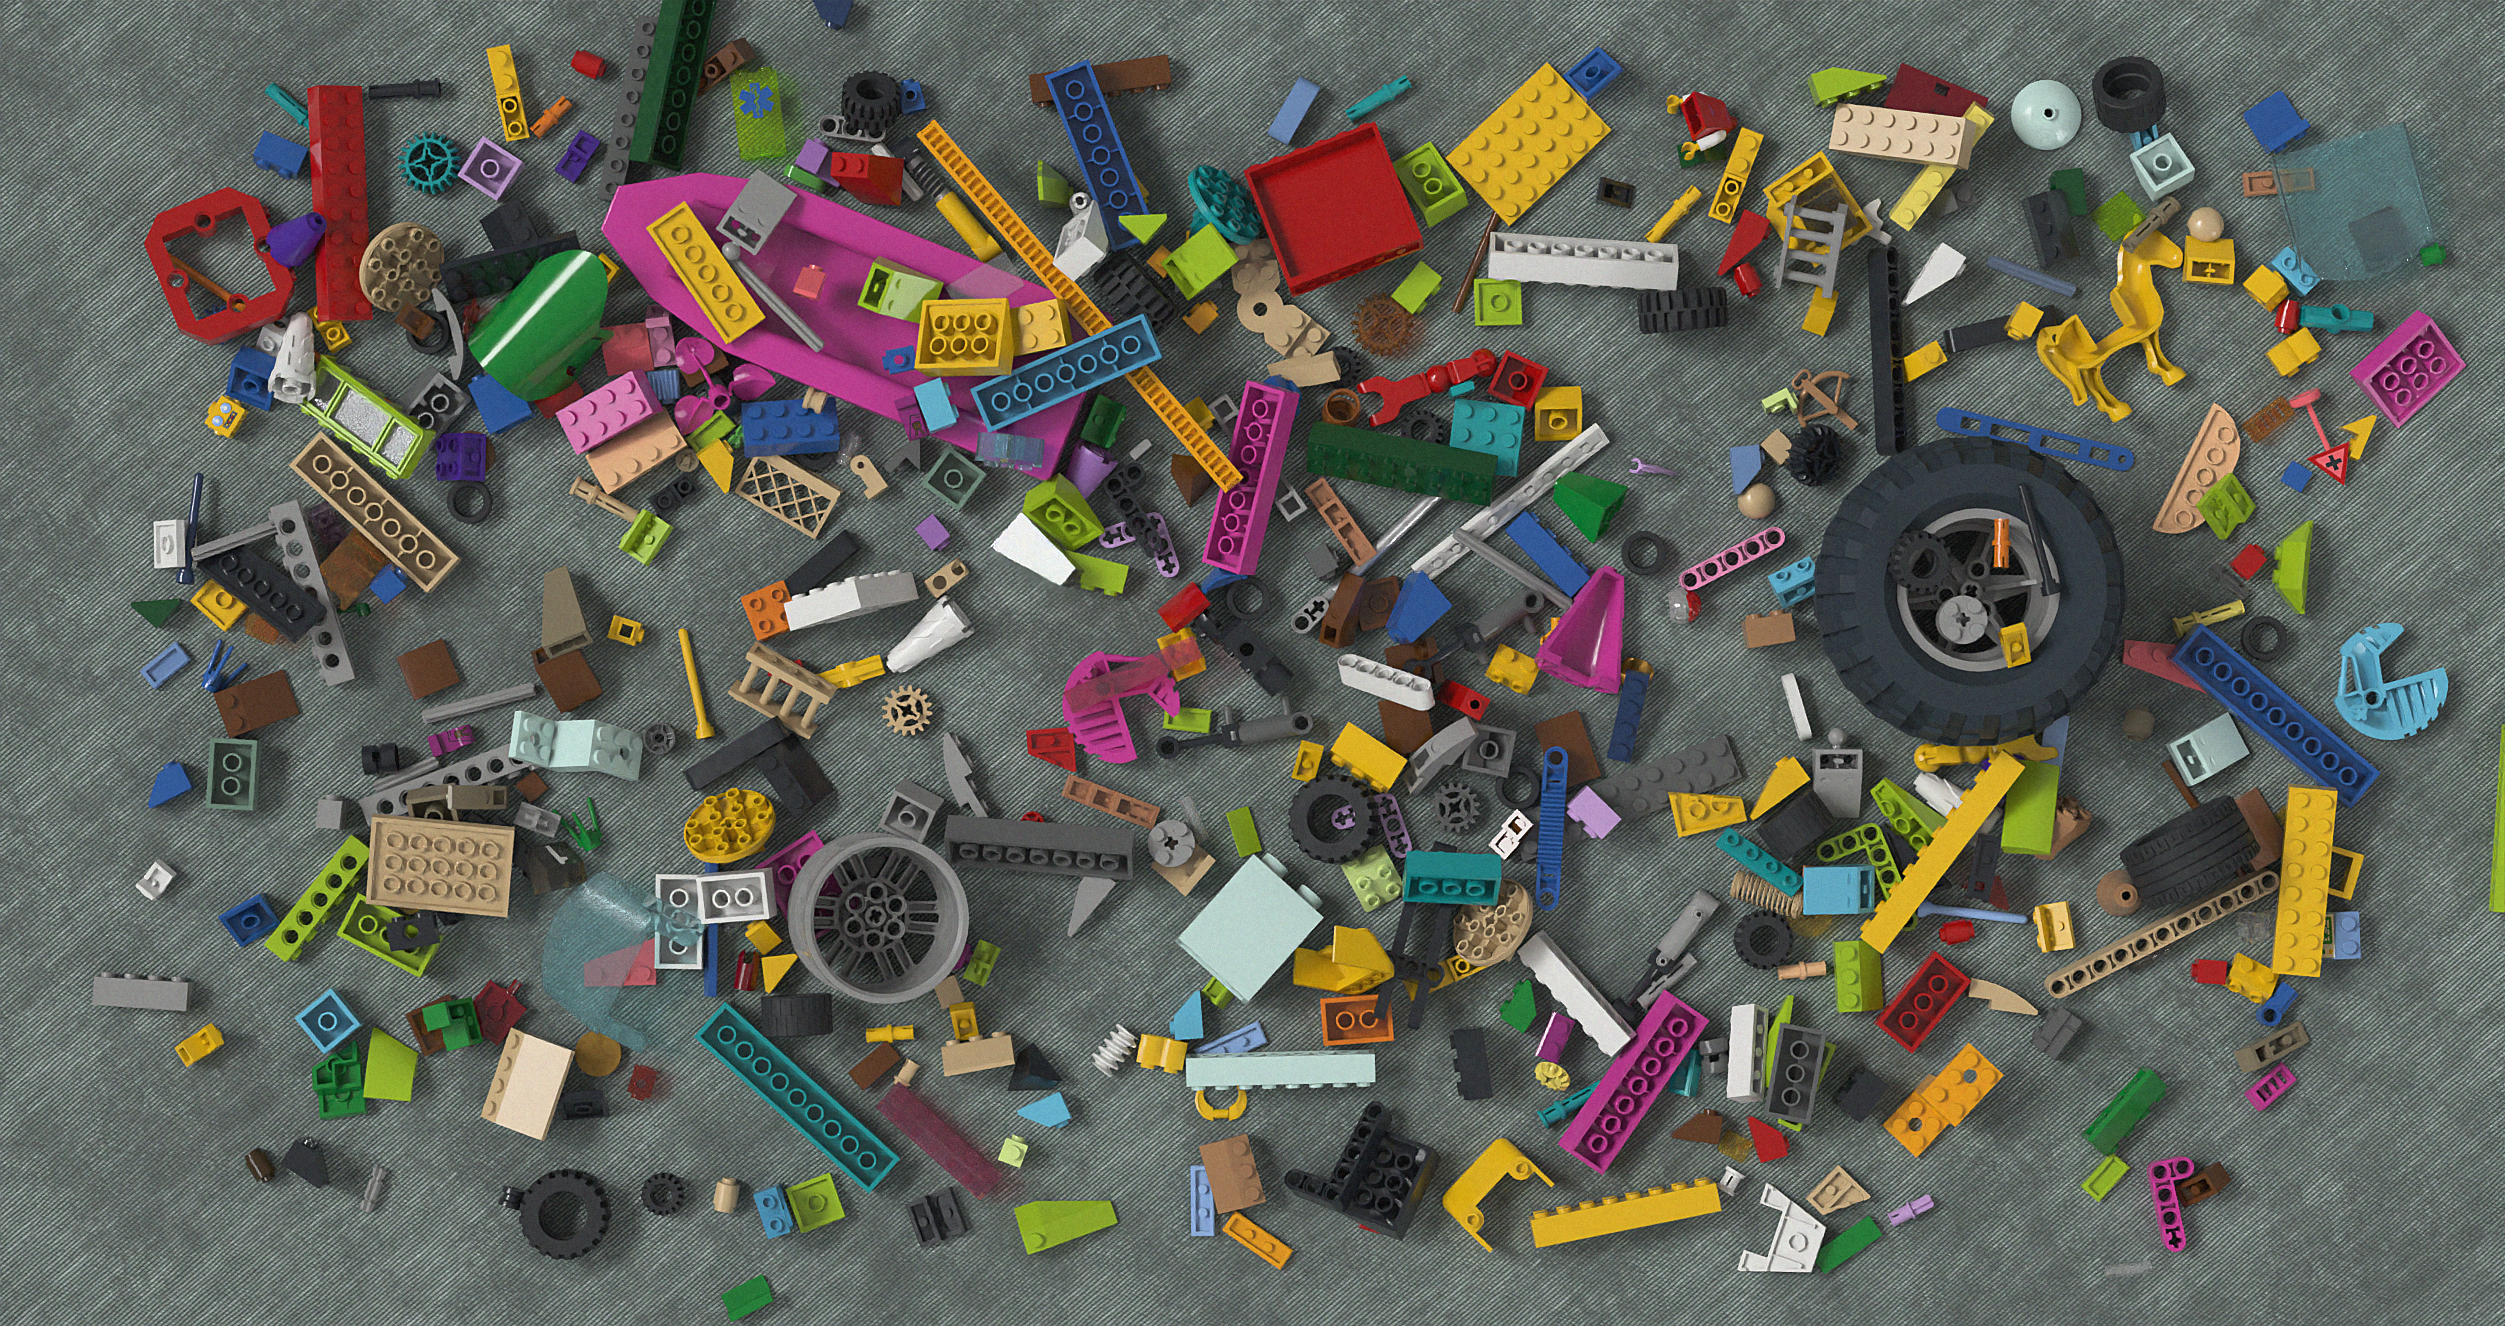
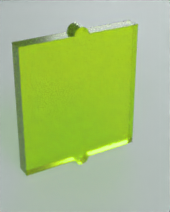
M2123 190L2090 214V217L2099 226L2100 232H2104L2113 243L2146 220L2145 215L2138 209L2137 203L2132 202Z

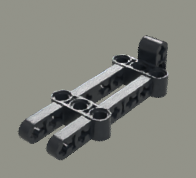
M1434 841L1431 852L1456 853L1458 847ZM1404 902L1392 948L1385 951L1394 962V977L1382 982L1373 1018L1385 1019L1397 978L1418 984L1407 1027L1415 1030L1419 1029L1430 988L1438 987L1445 976L1443 967L1437 964L1453 904L1440 903L1426 958L1423 960L1403 954L1417 902ZM1412 964L1416 967L1417 972L1415 974H1408L1404 966ZM1431 970L1436 971L1439 974V979L1436 981L1430 980L1427 972Z

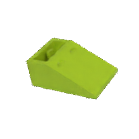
M1832 67L1811 74L1807 82L1815 106L1822 105L1823 108L1836 104L1839 98L1844 97L1846 101L1858 97L1861 94L1860 91L1866 90L1867 93L1879 90L1887 77L1881 74Z
M1210 222L1165 258L1161 265L1189 301L1208 288L1238 262L1239 259L1233 249L1223 239L1220 232Z
M878 256L872 263L857 305L882 315L920 324L923 300H938L944 282Z

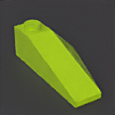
M1110 1200L1034 1201L1014 1208L1028 1255L1118 1223Z

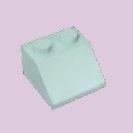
M2170 132L2130 155L2138 179L2153 203L2194 179L2195 168Z

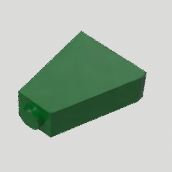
M1569 471L1565 476L1559 477L1553 486V489H1555L1553 500L1583 535L1594 544L1607 532L1610 527L1609 522L1615 513H1618L1622 508L1628 487Z

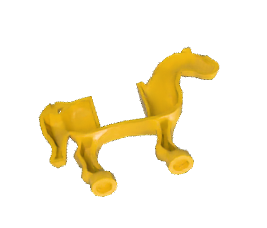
M2134 215V229L2128 232L2123 241L2143 223L2139 215ZM2155 230L2133 253L2127 252L2122 247V244L2120 246L2117 262L2118 281L2117 286L2110 292L2112 307L2123 324L2122 327L2095 344L2081 320L2075 314L2059 326H2049L2041 329L2037 337L2036 347L2040 361L2052 375L2070 390L2074 405L2080 406L2088 401L2087 395H2089L2095 401L2097 410L2108 413L2113 423L2129 415L2132 409L2126 402L2119 401L2110 394L2103 384L2100 375L2101 367L2112 353L2130 344L2141 343L2145 351L2148 370L2151 374L2161 376L2163 383L2167 387L2187 375L2181 367L2172 365L2163 356L2159 345L2158 331L2162 323L2164 309L2160 296L2152 282L2150 265H2159L2170 269L2180 267L2183 253L2176 244L2158 230Z

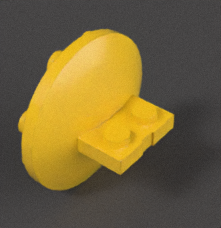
M731 788L727 792L707 797L704 803L691 814L685 824L684 840L693 856L704 862L720 863L723 866L746 856L765 851L764 843L774 830L776 814L771 802L761 793Z

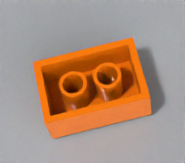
M1379 993L1320 998L1323 1045L1394 1041L1391 999L1385 1019L1380 1020L1373 1018Z

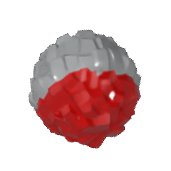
M1683 587L1668 593L1667 597L1670 612L1668 613L1670 620H1674V623L1687 624L1699 615L1702 607L1697 593L1686 590Z

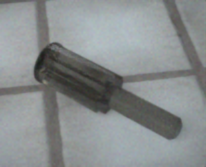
M2168 944L2127 965L2129 971L2133 974L2152 964L2154 958L2171 950L2172 946Z

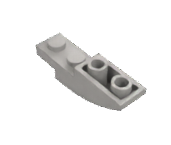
M1466 716L1440 731L1408 759L1411 766L1402 775V778L1410 794L1418 795L1444 764L1452 765L1479 735L1470 717Z
M950 732L944 734L943 754L945 770L952 792L960 807L969 803L977 817L988 818L987 812L990 811L984 799L979 801L975 794L978 789L973 780L967 781L966 776L973 773L971 767L974 764L968 754L963 756L959 747L962 744L957 735L953 734L951 736Z

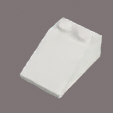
M1095 200L1090 202L1062 228L1053 260V265L1073 282L1079 276L1084 277L1095 262L1100 263L1107 255L1108 239L1098 203Z
M1943 242L1939 244L1904 297L1901 307H1906L1953 277H1959L1966 267V264L1963 263L1966 257Z

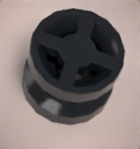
M504 1185L502 1189L504 1192L503 1197L499 1199L498 1204L519 1210L525 1191Z

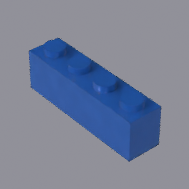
M1524 511L1504 532L1570 598L1590 579L1587 575L1590 572L1589 569L1582 562L1577 564L1571 558L1574 554L1565 545L1560 547L1555 542L1557 539L1555 534L1548 528L1544 530L1539 525L1541 520L1532 511L1529 514Z

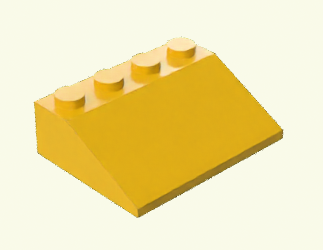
M1009 299L923 300L914 369L927 377L1011 375L1014 348Z

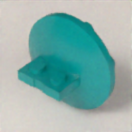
M1198 165L1189 173L1188 185L1198 208L1192 215L1193 221L1190 225L1189 239L1211 222L1217 231L1237 244L1249 245L1259 237L1262 220L1246 197V189L1232 181L1229 173L1224 169L1218 170L1208 165Z

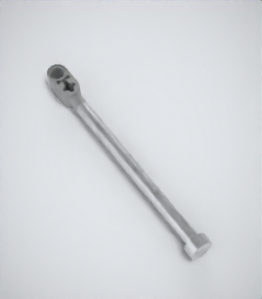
M1424 495L1373 545L1377 552L1375 556L1359 567L1354 563L1347 571L1361 577L1441 498ZM1344 574L1321 596L1313 597L1293 616L1291 626L1297 634H1308L1323 620ZM1315 602L1318 604L1323 602L1324 612L1317 611L1313 615L1317 619L1313 622L1311 617L1304 612L1307 609L1310 613L1313 612L1315 609L1313 604ZM1301 617L1309 621L1308 627L1304 630L1297 629L1295 625L1297 619Z

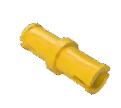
M888 1024L887 1027L866 1028L867 1043L880 1041L893 1043L894 1040H914L913 1024L893 1027L892 1024Z

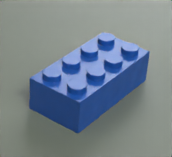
M835 397L827 398L820 415L811 408H802L804 399L741 403L740 416L745 458L839 451L840 437Z

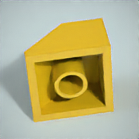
M1581 386L1541 387L1533 404L1535 441L1574 440L1582 433Z

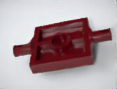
M516 978L507 989L500 987L493 980H489L473 1001L481 1036L490 1039L497 1046L528 1009L515 996V993L523 985L521 982L518 983L519 980Z

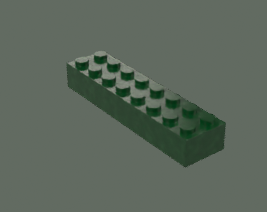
M717 0L662 1L628 160L658 169L680 172Z
M1314 420L1308 439L1307 472L1487 507L1491 505L1496 488L1498 455Z

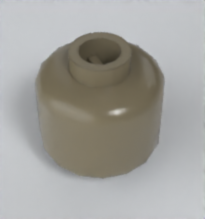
M2135 706V708L2126 711L2122 731L2126 734L2127 739L2143 742L2144 739L2152 735L2155 717L2149 712L2147 707Z

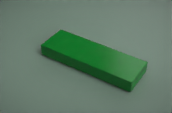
M1868 1215L1820 1247L1815 1262L1823 1274H1825L1882 1236V1234Z

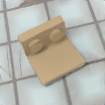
M1172 839L1166 847L1174 850L1178 840ZM1195 843L1192 856L1184 864L1176 867H1167L1154 861L1151 867L1186 897L1216 860Z

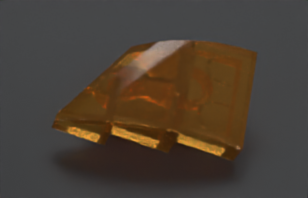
M354 527L339 546L329 554L319 566V569L327 579L331 591H335L341 601L340 608L345 611L390 558Z

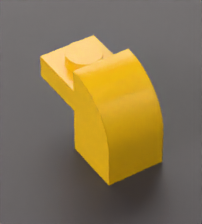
M210 1023L193 1036L182 1041L175 1047V1050L185 1066L189 1067L224 1044L222 1033L217 1027H214L213 1023Z

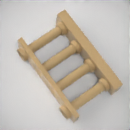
M756 641L745 657L752 664L743 682L736 680L727 694L769 718L778 715L785 727L809 740L818 727L812 720L821 702L827 705L838 687ZM760 667L772 674L763 694L751 688ZM780 679L793 686L783 705L771 699ZM801 691L813 697L804 717L791 710Z

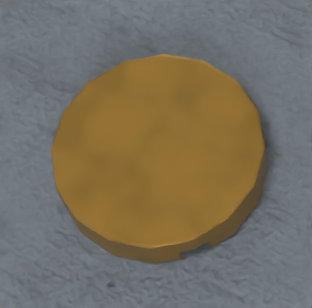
M594 1030L586 1033L577 1042L575 1049V1059L580 1069L586 1074L595 1077L606 1076L613 1072L620 1064L622 1057V1048L617 1037L604 1030Z

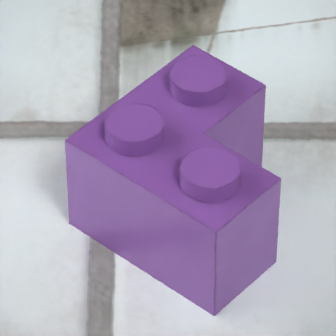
M816 137L813 141L807 139L795 162L796 166L840 190L842 185L830 176L832 152L828 149L829 146Z

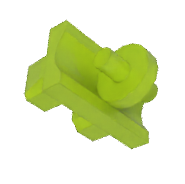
M980 939L963 978L984 987L1001 948Z

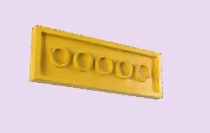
M685 201L646 227L727 345L766 319Z

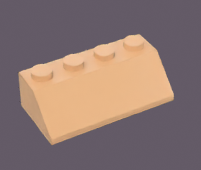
M665 406L662 407L663 411L619 434L585 456L607 495H613L675 456L681 450L689 447V444L684 436L681 435L679 428Z

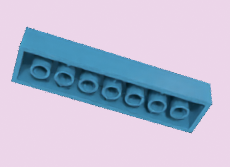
M1143 313L1017 368L1011 372V375H1001L970 390L987 430L991 433L1162 359L1165 355L1147 313Z

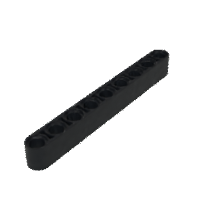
M1890 246L1873 248L1868 252L1867 257L1876 450L1880 456L1899 455L1907 449L1899 255L1897 249Z

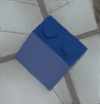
M242 345L231 363L225 395L269 412L275 397L273 390L270 393L268 391V380L275 367L276 358Z

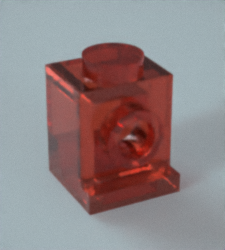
M638 1063L635 1064L627 1088V1092L631 1093L630 1097L640 1101H644L645 1097L651 1098L659 1070ZM642 1079L645 1081L646 1085L644 1088L638 1087V1080Z

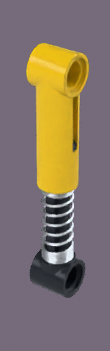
M907 135L889 149L895 158L904 159V167H907L911 173L915 174V178L919 179V183H923V188H927V193L932 194L931 197L935 198L934 201L937 203L935 205L936 208L955 228L981 262L989 265L1004 252L954 191L950 192V190L942 186L943 183L938 181L939 178L934 176L935 173L932 174L930 171L931 168H927V163L924 164L923 158L920 157V150Z

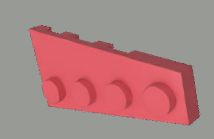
M2124 640L2122 664L2207 694L2166 659L2177 645Z

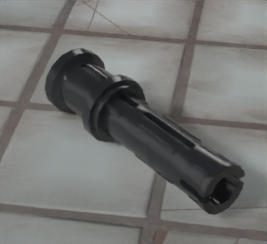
M436 77L434 80L427 81L415 79L411 83L369 85L370 100L414 97V99L421 100L422 97L435 96L439 99L441 98L440 78Z

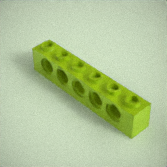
M351 834L269 937L264 946L284 962H290L291 959L295 961L303 952L301 946L305 941L309 943L317 934L315 929L320 922L325 924L332 915L330 912L331 908L335 904L339 906L347 896L344 893L349 886L353 888L361 878L359 873L364 867L368 869L370 846L357 835ZM349 856H353L357 861L354 869H349L346 866V859ZM335 874L342 878V884L338 888L334 887L331 883V879ZM320 893H324L327 896L328 901L325 906H320L317 903V896ZM306 911L310 912L313 916V921L309 925L305 924L302 920V915ZM290 930H295L298 933V940L295 943L288 940L287 936Z

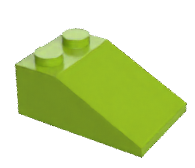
M1431 141L1392 163L1401 185L1428 228L1469 205L1464 189Z
M1060 473L1026 492L1022 513L1071 552L1105 532L1104 527L1076 486Z

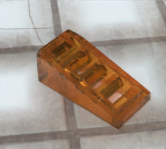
M2281 395L2244 422L2242 427L2252 441L2257 443L2292 417L2295 412ZM2275 405H2278V407L2284 413V417H2282L2279 414V412L2274 407ZM2268 410L2271 412V414H2272V415L2274 416V418L2277 420L2276 423H2275L2274 420L2271 418V416L2267 413ZM2260 416H2262V418L2264 419V421H2265V422L2267 423V425L2269 426L2268 429H2267V427L2264 425V423L2261 421V419L2259 418Z

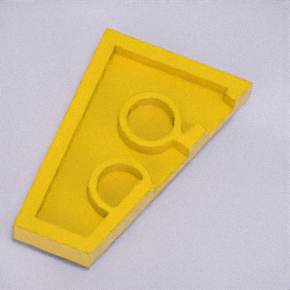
M1668 792L1678 837L1747 821L1741 796Z

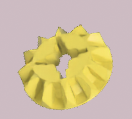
M1541 1062L1534 1071L1536 1073L1535 1078L1541 1081V1085H1546L1548 1089L1553 1088L1557 1092L1559 1090L1565 1091L1571 1083L1568 1073L1554 1063Z

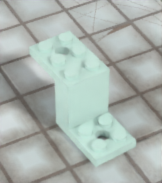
M515 711L508 757L556 772L600 771L626 780L638 781L643 734L598 720L553 721L524 711ZM531 734L533 735V738H534L533 744H532V742L530 741V736H531ZM621 748L623 750V757L620 755Z

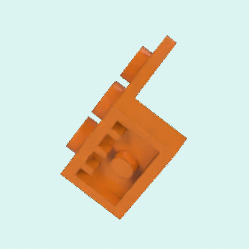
M783 580L741 597V602L757 641L760 643L791 631L784 603L790 602L792 599Z

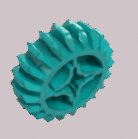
M424 131L422 140L418 134H415L416 142L413 143L408 139L406 142L411 147L409 149L401 148L406 153V156H398L399 160L405 161V164L398 165V169L406 170L401 174V178L410 177L406 184L411 186L415 183L413 190L416 192L423 186L422 193L425 195L428 193L429 188H431L433 195L437 194L436 187L438 186L442 192H445L446 189L443 184L447 183V185L452 187L453 183L449 179L451 176L454 179H458L459 176L453 172L454 170L459 171L462 169L461 166L455 165V162L462 160L460 156H454V154L459 152V149L457 147L450 149L454 142L449 140L445 143L446 136L444 134L438 140V134L433 131L431 138H429L428 132ZM431 144L441 146L445 150L447 157L434 156ZM424 146L422 157L412 162L416 151ZM429 156H431L433 161H437L431 165V170H429L428 166L422 165L428 162ZM448 164L444 175L436 180L437 170ZM412 169H424L429 182L419 180Z

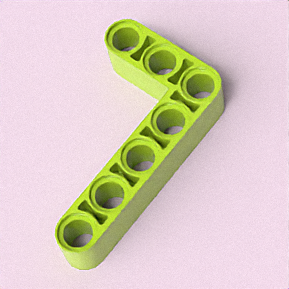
M1862 824L1817 844L1815 854L1818 859L1825 862L1834 861L1864 848L1870 865H1875V878L1885 902L1891 896L1888 891L1896 881L1902 882L1883 833L1876 824ZM1868 827H1873L1876 831V836L1872 840H1867L1864 836V831ZM1846 836H1851L1854 839V845L1850 849L1844 848L1842 844ZM1828 844L1832 847L1833 852L1830 857L1824 858L1820 851L1822 846ZM1879 848L1885 853V857L1881 862H1877L1873 858V852ZM1890 870L1894 878L1892 882L1886 884L1882 880V874ZM1915 912L1911 916V924L1903 927L1901 930L1911 931L1917 925Z

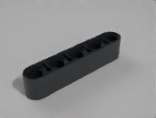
M2054 304L2037 308L2044 313L2032 334L2039 333L2045 327L2059 326ZM2011 314L1943 331L1948 354L2012 339L2007 336L2008 331L2004 330Z
M847 529L838 534L784 580L791 599L795 595L807 594L861 548V545Z
M777 715L683 771V774L693 791L697 792L790 735Z

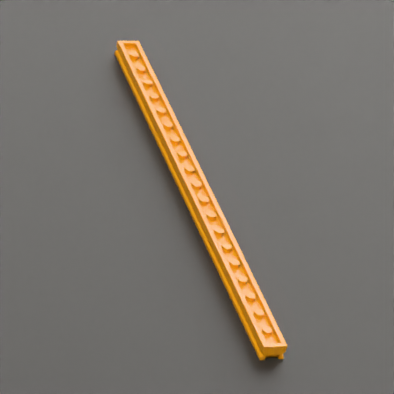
M932 120L927 127L916 134L1057 299H1065L1067 311L1090 337L1113 327L1080 287L1053 265L1054 257L935 120ZM1147 365L1123 375L1225 494L1244 478Z

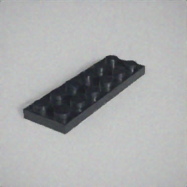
M576 230L442 263L439 264V271L451 303L456 304L515 289L534 268L535 263L541 256L542 258L539 263L561 252L582 250Z
M244 545L205 558L196 566L199 572L294 644L328 612L324 605Z

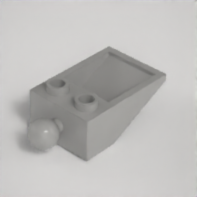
M758 168L716 228V230L732 240V242H727L722 247L723 257L730 261L736 260L741 253L740 246L755 256L759 254L798 194ZM733 220L740 222L739 228L733 227ZM753 233L759 234V241L752 239Z
M1836 727L1831 729L1828 734L1829 742L1833 747H1812V789L1834 818H1859L1863 749L1860 747H1842L1847 740V734L1844 729ZM1822 755L1828 756V761L1826 763L1820 762V757ZM1845 755L1851 756L1849 763L1844 762L1843 758Z

